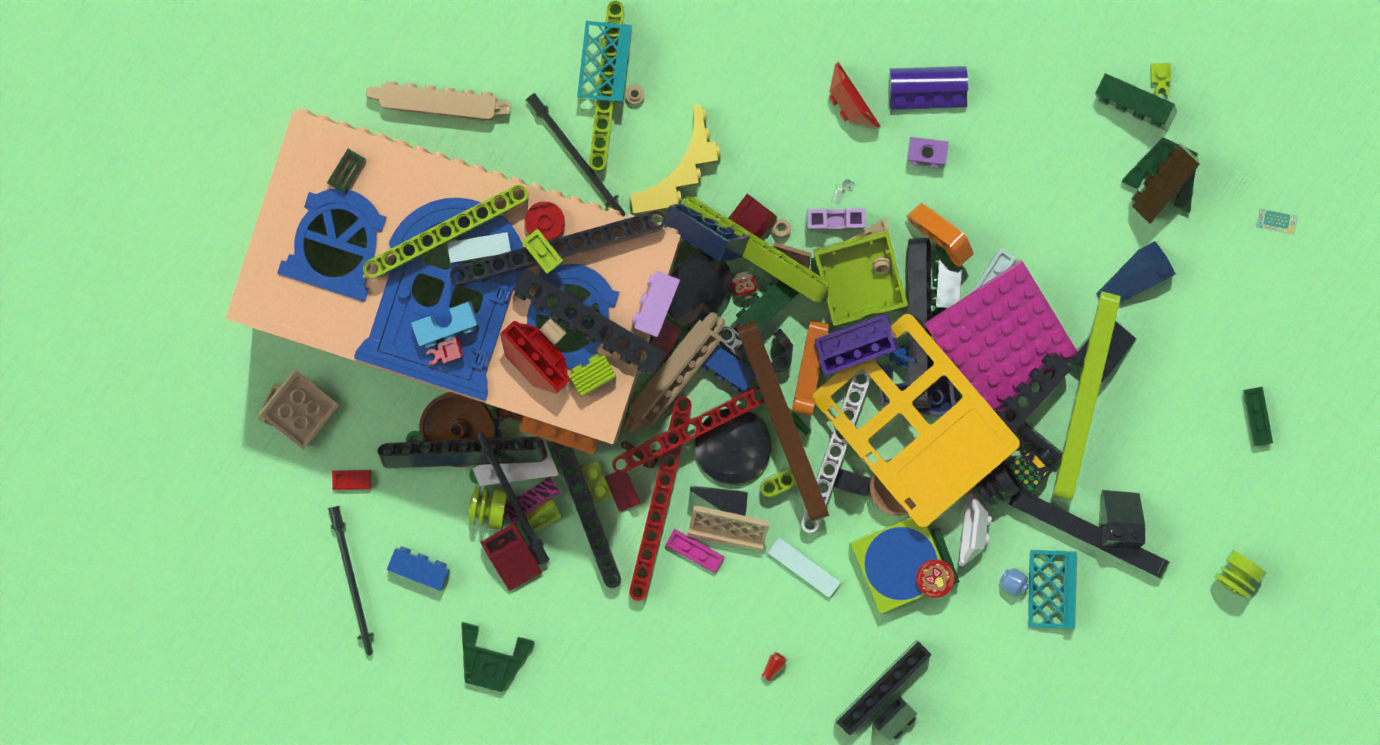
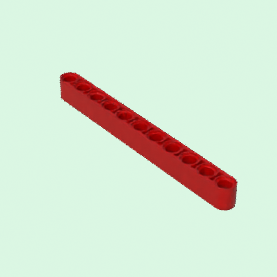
M679 397L675 401L669 429L674 427L673 421L677 418H681L684 422L689 420L692 407L689 398ZM682 399L687 400L689 403V407L685 411L678 408V402ZM675 433L669 434L668 442L671 437H677ZM683 444L662 454L629 590L630 597L635 601L644 599L647 593ZM666 456H673L675 458L673 466L665 465L664 459ZM667 474L670 476L671 481L668 485L660 483L661 475ZM658 493H663L666 496V501L662 504L657 503L655 500V496ZM653 512L661 514L662 518L659 522L651 520L650 516ZM650 530L657 533V538L654 541L646 538V533ZM645 549L651 550L653 554L648 560L644 559L641 555ZM639 568H645L648 571V575L645 578H640L637 575ZM634 587H641L644 591L643 595L640 597L634 596L632 592Z

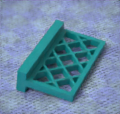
M586 20L577 92L578 98L623 103L632 25ZM589 25L598 26L602 33L593 39L589 34ZM611 28L620 29L619 37L614 41L606 34ZM602 35H605L610 44L601 49L595 41ZM594 43L600 52L591 58L586 50L588 46ZM613 45L617 50V56L609 60L604 51ZM602 53L608 63L599 69L593 60ZM592 62L598 71L588 77L584 72V68ZM611 64L615 74L607 79L602 70ZM600 72L606 82L597 88L591 79ZM588 81L596 89L590 94H582V86ZM607 83L613 89L612 97L603 96L599 91Z
M1030 551L1028 627L1075 629L1077 551ZM1035 554H1043L1048 561L1039 567L1034 562ZM1056 555H1065V564L1058 568L1052 559ZM1049 562L1057 569L1050 578L1042 570ZM1064 566H1065V574L1061 571V569H1062ZM1039 571L1047 578L1040 587L1034 582V576ZM1058 572L1064 577V583L1060 587L1051 580ZM1048 581L1057 589L1050 596L1041 589ZM1038 591L1047 598L1039 606L1033 600V595ZM1058 591L1064 596V602L1060 606H1057L1050 599ZM1048 600L1056 608L1049 616L1040 608ZM1039 609L1046 619L1041 623H1033V614ZM1057 610L1063 615V624H1056L1050 618Z

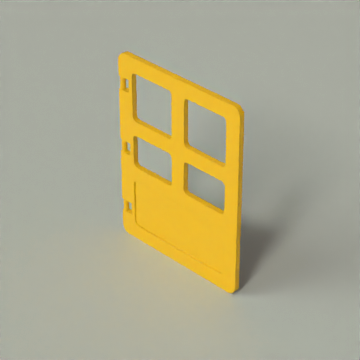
M905 314L891 325L893 332L896 333L897 339L905 332H909L934 361L931 368L904 391H901L875 360L876 358L838 371L814 392L813 399H815V404L827 416L917 525L927 527L1019 448L1020 441L912 315ZM861 370H865L887 395L890 403L864 426L857 429L833 401L832 396ZM945 375L959 390L963 398L934 424L930 425L913 406V401ZM831 407H834L840 414L836 418L828 411ZM901 413L915 428L919 436L890 462H885L871 446L869 439ZM870 452L878 459L874 464L866 456ZM909 497L917 505L912 510L905 503Z

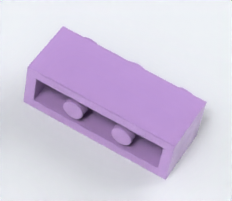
M656 271L655 275L651 273L647 285L650 286L647 293H643L639 302L642 305L640 313L636 311L632 323L635 324V329L658 337L679 284V279Z

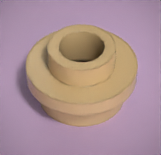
M631 85L626 89L625 97L628 102L638 104L644 98V90L639 85ZM632 91L639 93L636 98L631 96Z
M779 219L774 222L772 232L777 238H786L791 232V225L788 221ZM780 225L785 227V231L782 233L778 231Z
M878 257L872 262V268L876 273L885 274L889 272L891 261L888 258Z

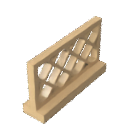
M694 505L687 536L763 552L770 521Z

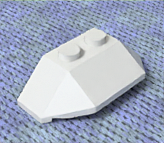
M969 490L965 497L958 556L959 566L967 564L982 552L985 545L989 543V534H986L987 526L991 525L992 516L988 515V509L973 490Z

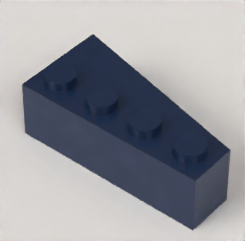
M681 203L669 205L664 227L678 230V234L681 235L685 243L694 245L698 251L710 255L714 261L719 263L743 257L750 238L745 234L739 236L734 233L735 229L731 227H720L717 225L718 221L712 218H702V213Z

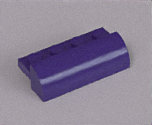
M966 66L890 68L891 109L967 107L968 73Z
M883 314L814 339L825 376L898 350L896 333L893 332L888 314Z

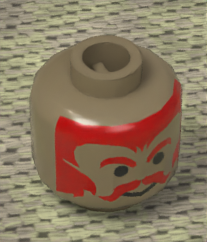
M748 271L734 274L732 280L734 296L741 297L742 300L752 298L753 293L758 290L754 274Z

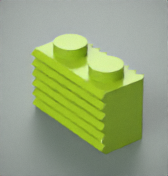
M598 353L588 359L590 363L583 367L579 364L570 370L572 373L569 377L581 397L616 377L604 354L600 356Z

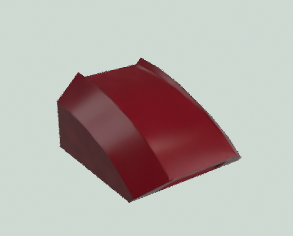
M749 194L745 195L728 217V219L760 239L777 218L773 212Z

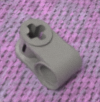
M730 326L722 327V330L718 333L721 337L719 343L729 350L734 357L742 361L746 352L739 333ZM726 331L732 337L730 340H724L721 334Z

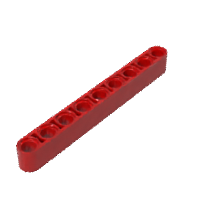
M758 386L753 387L616 456L612 460V468L618 473H626L765 402L764 398L759 401L754 398L755 391L760 390ZM741 398L746 401V406L743 409H739L736 405L737 401ZM722 407H727L729 410V415L725 418H722L719 414ZM705 416H710L712 423L706 427L702 424V419ZM689 424H692L695 428L692 435L685 433V427ZM671 433H675L678 437L677 441L673 444L668 442V436ZM653 442H659L660 450L658 452L651 451L650 445ZM637 450L643 453V458L640 461L633 459V454ZM619 459H624L626 462V466L622 470L616 468V462Z

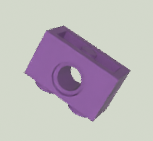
M910 137L906 161H910V165L922 166V163L930 164L929 167L941 168V165H946L949 141ZM924 148H929L932 151L931 158H925L922 155Z

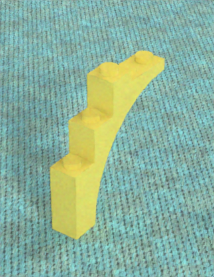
M701 105L693 106V135L682 161L659 184L645 191L630 194L633 214L668 209L669 205L679 204L678 202H682L681 192L676 191V188L696 185L698 180L702 179L700 168H696V165L718 162V157H721L720 146L715 145V141L707 142V139H710L709 128L704 126V120H707L706 110L702 109Z

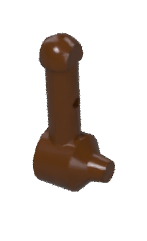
M499 407L496 411L498 415L497 421L501 423L509 417L521 422L523 417L521 414Z
M625 440L621 443V447L627 451L634 448L633 445ZM637 450L634 452V456L640 460L643 458L642 451ZM657 457L644 463L643 466L653 469L658 461Z

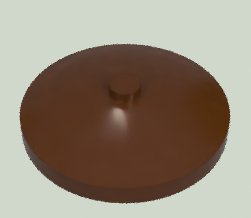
M447 392L437 396L426 406L420 418L419 432L423 441L478 439L477 435L479 432H483L487 439L495 438L496 427L490 410L483 402L453 392ZM471 465L452 466V467H467V466H471Z

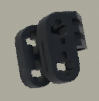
M779 328L773 333V337L785 352H781L773 358L771 364L774 371L785 372L791 366L793 344L782 329ZM786 358L788 360L787 367L780 368L777 365L778 359Z

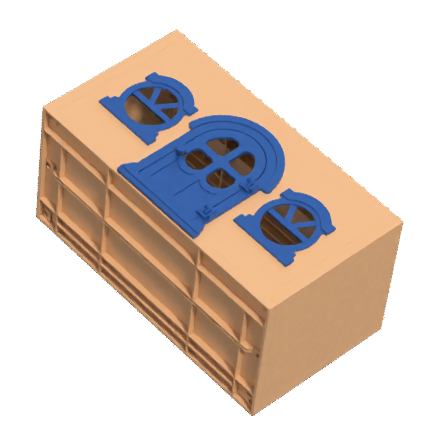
M299 108V111H292L225 319L614 444L618 441L640 373L637 370L638 365L633 362L628 365L619 359L621 357L620 354L615 351L613 354H610L602 349L603 344L598 341L595 344L590 341L585 347L575 352H561L566 360L568 376L572 373L570 371L572 368L579 364L582 367L590 363L588 359L598 353L600 356L605 355L616 374L615 378L581 397L571 379L557 394L533 387L505 357L500 333L509 324L517 321L518 323L537 327V313L549 317L551 314L546 309L541 312L533 307V301L528 298L523 301L514 295L516 291L513 288L525 269L490 278L487 282L479 281L463 286L478 291L483 295L480 310L476 314L479 324L474 326L476 330L464 334L463 330L455 333L460 341L464 354L463 358L449 363H443L441 359L440 363L430 365L429 362L435 359V355L426 354V351L429 349L439 350L437 344L444 342V337L436 340L437 344L428 348L425 347V344L419 346L411 323L433 315L438 326L448 327L452 321L449 310L450 301L454 289L457 287L450 279V271L454 267L462 265L463 261L452 263L448 270L425 264L422 256L376 279L366 276L363 266L368 260L515 185L524 186L529 193L528 200L524 204L455 239L459 241L508 232L511 251L523 248L525 246L521 241L529 236L525 228L524 218L532 205L542 201L556 204L565 216V226L559 237L634 216L630 214L627 217L621 216L620 211L608 208V211L602 210L601 205L589 202L588 205L584 204L580 198L570 195L568 199L565 198L562 192L553 189L550 192H546L543 186L534 183L528 186L524 180L512 177L509 180L503 173L493 170L491 174L482 166L473 164V167H470L466 161L457 158L451 161L446 155L439 152H434V155H432L426 148L417 145L413 148L407 142L398 139L394 142L386 135L377 133L375 136L367 129L358 126L355 129L346 122L338 120L336 123L330 117L321 114L316 116L309 110ZM349 148L366 160L344 194L327 184V181ZM351 154L333 181L334 183H337L353 156ZM359 159L355 161L349 173L342 182V188L346 183L347 179L349 178V176L351 175L352 171L354 170L355 166L357 165ZM517 189L513 196L516 200H521L524 198L525 192L522 189ZM500 198L496 201L495 206L497 209H504L507 202L505 199ZM480 208L477 211V216L480 219L486 218L488 210ZM332 209L347 210L358 217V220L338 238H336L332 220ZM319 214H323L327 236L308 230L310 223ZM462 217L459 220L461 228H467L470 224V219L467 217ZM651 221L654 226H659L658 223ZM634 222L631 228L634 231H640L643 226L640 222ZM449 226L441 229L442 237L450 236L452 233ZM362 227L365 228L367 235L366 248L346 242ZM615 227L611 233L615 237H620L623 234V230ZM666 227V230L662 229L658 232L561 258L563 263L548 274L545 273L540 265L527 269L563 291L565 284H575L587 289L591 295L583 302L590 307L597 303L600 314L649 343L652 335L635 329V324L632 323L636 311L640 313L642 305L639 302L643 293H647L650 286L647 285L651 273L655 275V272L659 271L671 276L681 246V235L678 234V230ZM594 233L592 240L596 243L601 242L603 235L601 233ZM425 236L422 241L423 245L428 247L433 242V237ZM304 237L363 256V259L352 272L344 276H323L309 265L305 257ZM580 238L572 241V245L575 248H580L584 244ZM555 244L553 249L559 254L563 252L564 247L561 244ZM413 245L405 247L404 252L406 256H412L415 253ZM390 254L386 258L388 265H394L397 261L394 254ZM516 255L513 258V262L520 265L524 262V257ZM497 260L493 264L495 270H501L505 266L501 260ZM375 263L369 265V274H376L379 269L378 265ZM461 271L454 274V280L462 281L465 278ZM420 273L441 279L445 283L441 298L435 306L424 307L413 297L412 286L416 276ZM533 285L530 288V294L533 297L541 295L542 290L538 285ZM568 307L565 309L567 318L572 319L576 316V309L570 314ZM583 319L582 325L586 329H591L594 326V322ZM603 328L600 331V337L608 340L611 337L610 329ZM622 338L618 341L617 346L623 351L628 348L629 342ZM638 349L635 352V358L638 361H643L646 352L643 349Z

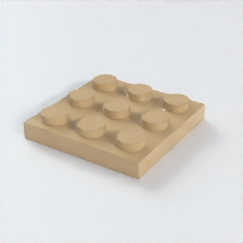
M294 369L258 414L304 450L339 407V404Z

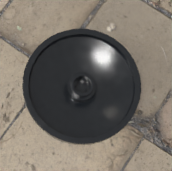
M706 253L693 255L683 261L671 275V277L677 278L680 281L668 309V314L674 321L688 328H693L699 320L703 322L711 312L719 316L726 307L732 293L733 278L725 261L722 263L716 262Z
M728 408L719 411L722 418L729 415ZM747 411L697 436L695 439V453L701 468L711 478L726 484H740L752 480L763 471L771 454V438L763 421L754 413ZM708 416L702 424L706 427L711 425V417Z

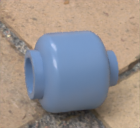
M1016 568L1007 569L999 581L1001 589L1014 597L1020 593L1024 595L1029 587L1027 575Z

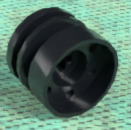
M1004 461L992 473L975 485L981 497L992 508L998 506L995 497L1000 503L1004 502L1001 493L1005 492L1011 498L1021 492L1018 482L1006 467L1007 465Z

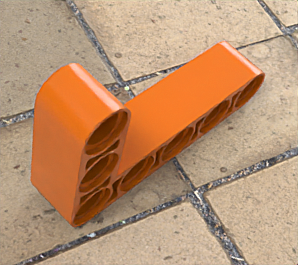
M813 320L809 322L791 412L809 416L813 414L815 404L813 394L816 391L821 367L820 355L814 339L827 335L828 323Z

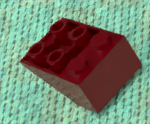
M516 523L480 542L509 591L543 573Z

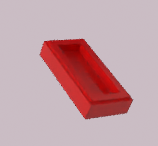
M371 470L332 471V490L371 489Z

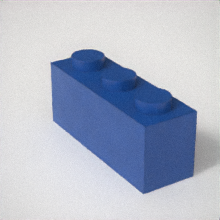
M718 345L700 366L706 371L709 368L715 371L714 376L724 382L725 379L732 383L730 387L738 392L741 389L746 391L755 377L751 367Z
M401 546L394 549L387 570L441 591L450 568L446 567L447 563L439 560L432 562L428 560L429 556L418 553L417 556L411 553V549Z

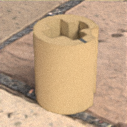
M552 318L539 329L554 345L566 334Z

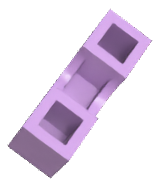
M865 208L840 210L807 209V230L866 228Z

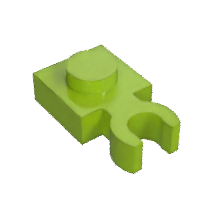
M1151 63V83H1157L1154 95L1159 96V89H1164L1165 96H1168L1169 88L1166 86V83L1171 82L1170 63Z

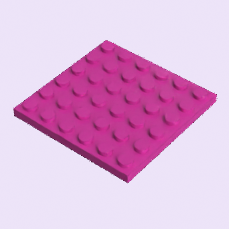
M1022 260L924 324L937 345L993 410L1000 406L1009 395L1012 397L1016 393L1015 388L1022 381L1026 382L1029 378V372L1042 364L1041 359L1047 353L1056 352L1062 359L1067 361L1077 351ZM1050 368L1045 369L1044 376L1051 372Z

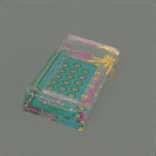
M1259 209L1256 228L1295 235L1298 216Z

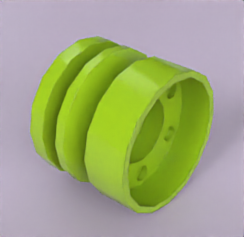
M476 485L469 503V525L474 526L476 517H478L480 527L483 526L485 519H489V528L502 530L505 519L504 508L508 501L505 491L495 489L492 497L489 496V487H485L483 495H480L481 486Z
M1232 550L1226 559L1228 564L1232 566L1231 569L1221 567L1220 570L1226 576L1224 577L1216 573L1214 577L1224 588L1236 596L1249 599L1251 595L1245 591V588L1254 592L1255 588L1249 582L1253 580L1260 583L1267 572L1245 556Z

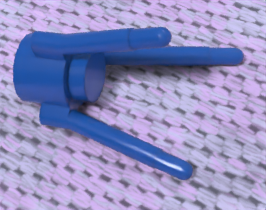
M901 345L897 351L889 353L890 361L896 362V366L903 367L908 371L909 367L904 363L907 361L915 362V359L908 357L907 346Z

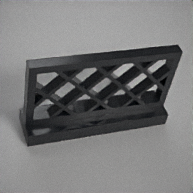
M1010 410L1005 414L1007 421L1013 419V412ZM1025 421L1016 430L1021 435L1022 453H1024V444L1032 443L1037 451L1038 449L1042 451L1049 447L1054 453L1050 462L1051 468L1062 458L1063 452ZM1010 455L1007 459H1009V461H1010L1011 459H1013V458H1015V457H1017V456H1019V455H1014V456H1011V455Z

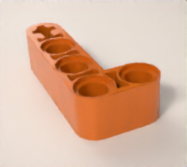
M920 203L907 214L908 221L916 229L944 248L950 260L957 267L963 265L974 255L965 234L923 203Z

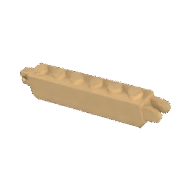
M386 81V84H381V87L371 86L365 91L369 99L379 100L384 109L490 121L495 118V115L510 114L511 107L510 102L497 99L491 92H482L479 95L474 94L473 90L463 89L461 93L455 92L454 88L444 87L443 90H436V86L425 85L424 88H417V84L405 83V86H399L398 82Z
M711 312L703 322L699 320L628 408L631 414L624 425L630 431L635 433L643 424L652 426L719 344L721 337L718 333L724 327L725 319L718 318L716 313Z

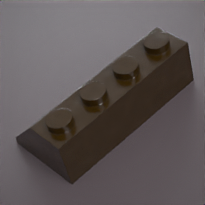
M1179 144L1177 147L1174 145L1171 148L1166 161L1162 160L1155 168L1157 172L1153 176L1149 175L1143 183L1145 186L1142 190H1137L1131 197V206L1150 224L1200 165L1198 157L1182 144Z

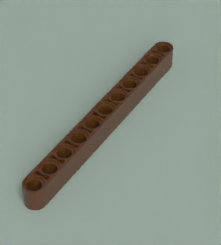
M755 320L736 327L810 520L813 523L830 516Z

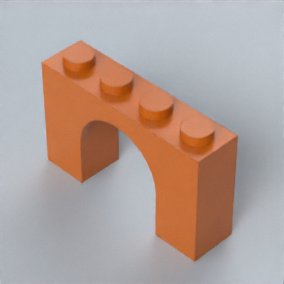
M524 415L519 426V431L593 455L598 443V439Z

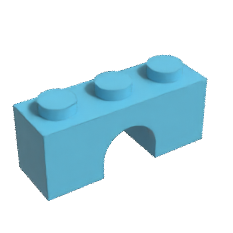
M471 301L449 309L452 321L448 327L438 326L433 315L412 322L411 325L419 346L425 344V347L428 348L436 345V340L444 337V340L447 341L455 338V333L463 330L464 334L476 330L474 326L478 325L479 322Z

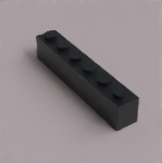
M916 639L835 719L836 723L850 736L932 654Z

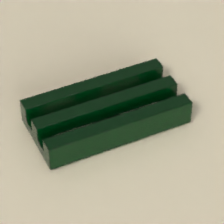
M348 148L327 181V184L345 194L366 159ZM351 154L353 156L337 183H334L333 181ZM359 159L357 165L355 166L354 170L352 171L351 175L349 176V178L347 179L346 183L342 188V182L349 173L355 161Z

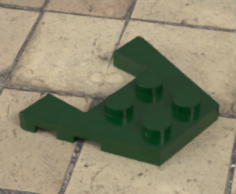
M1162 137L1124 176L1121 182L1138 189L1145 172L1155 174L1157 172L1155 170L1157 165L1162 160L1165 162L1169 157L1168 152L1174 145L1177 147L1179 144ZM1188 149L1189 151H1191L1193 154H1195V155L1198 157V153H1197V152ZM1196 170L1182 185L1173 205L1188 213L1191 211Z
M462 621L465 683L502 692L535 641L518 636L513 655L474 645L479 626Z

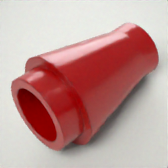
M774 652L768 659L762 677L771 681L786 666L787 659L780 653Z

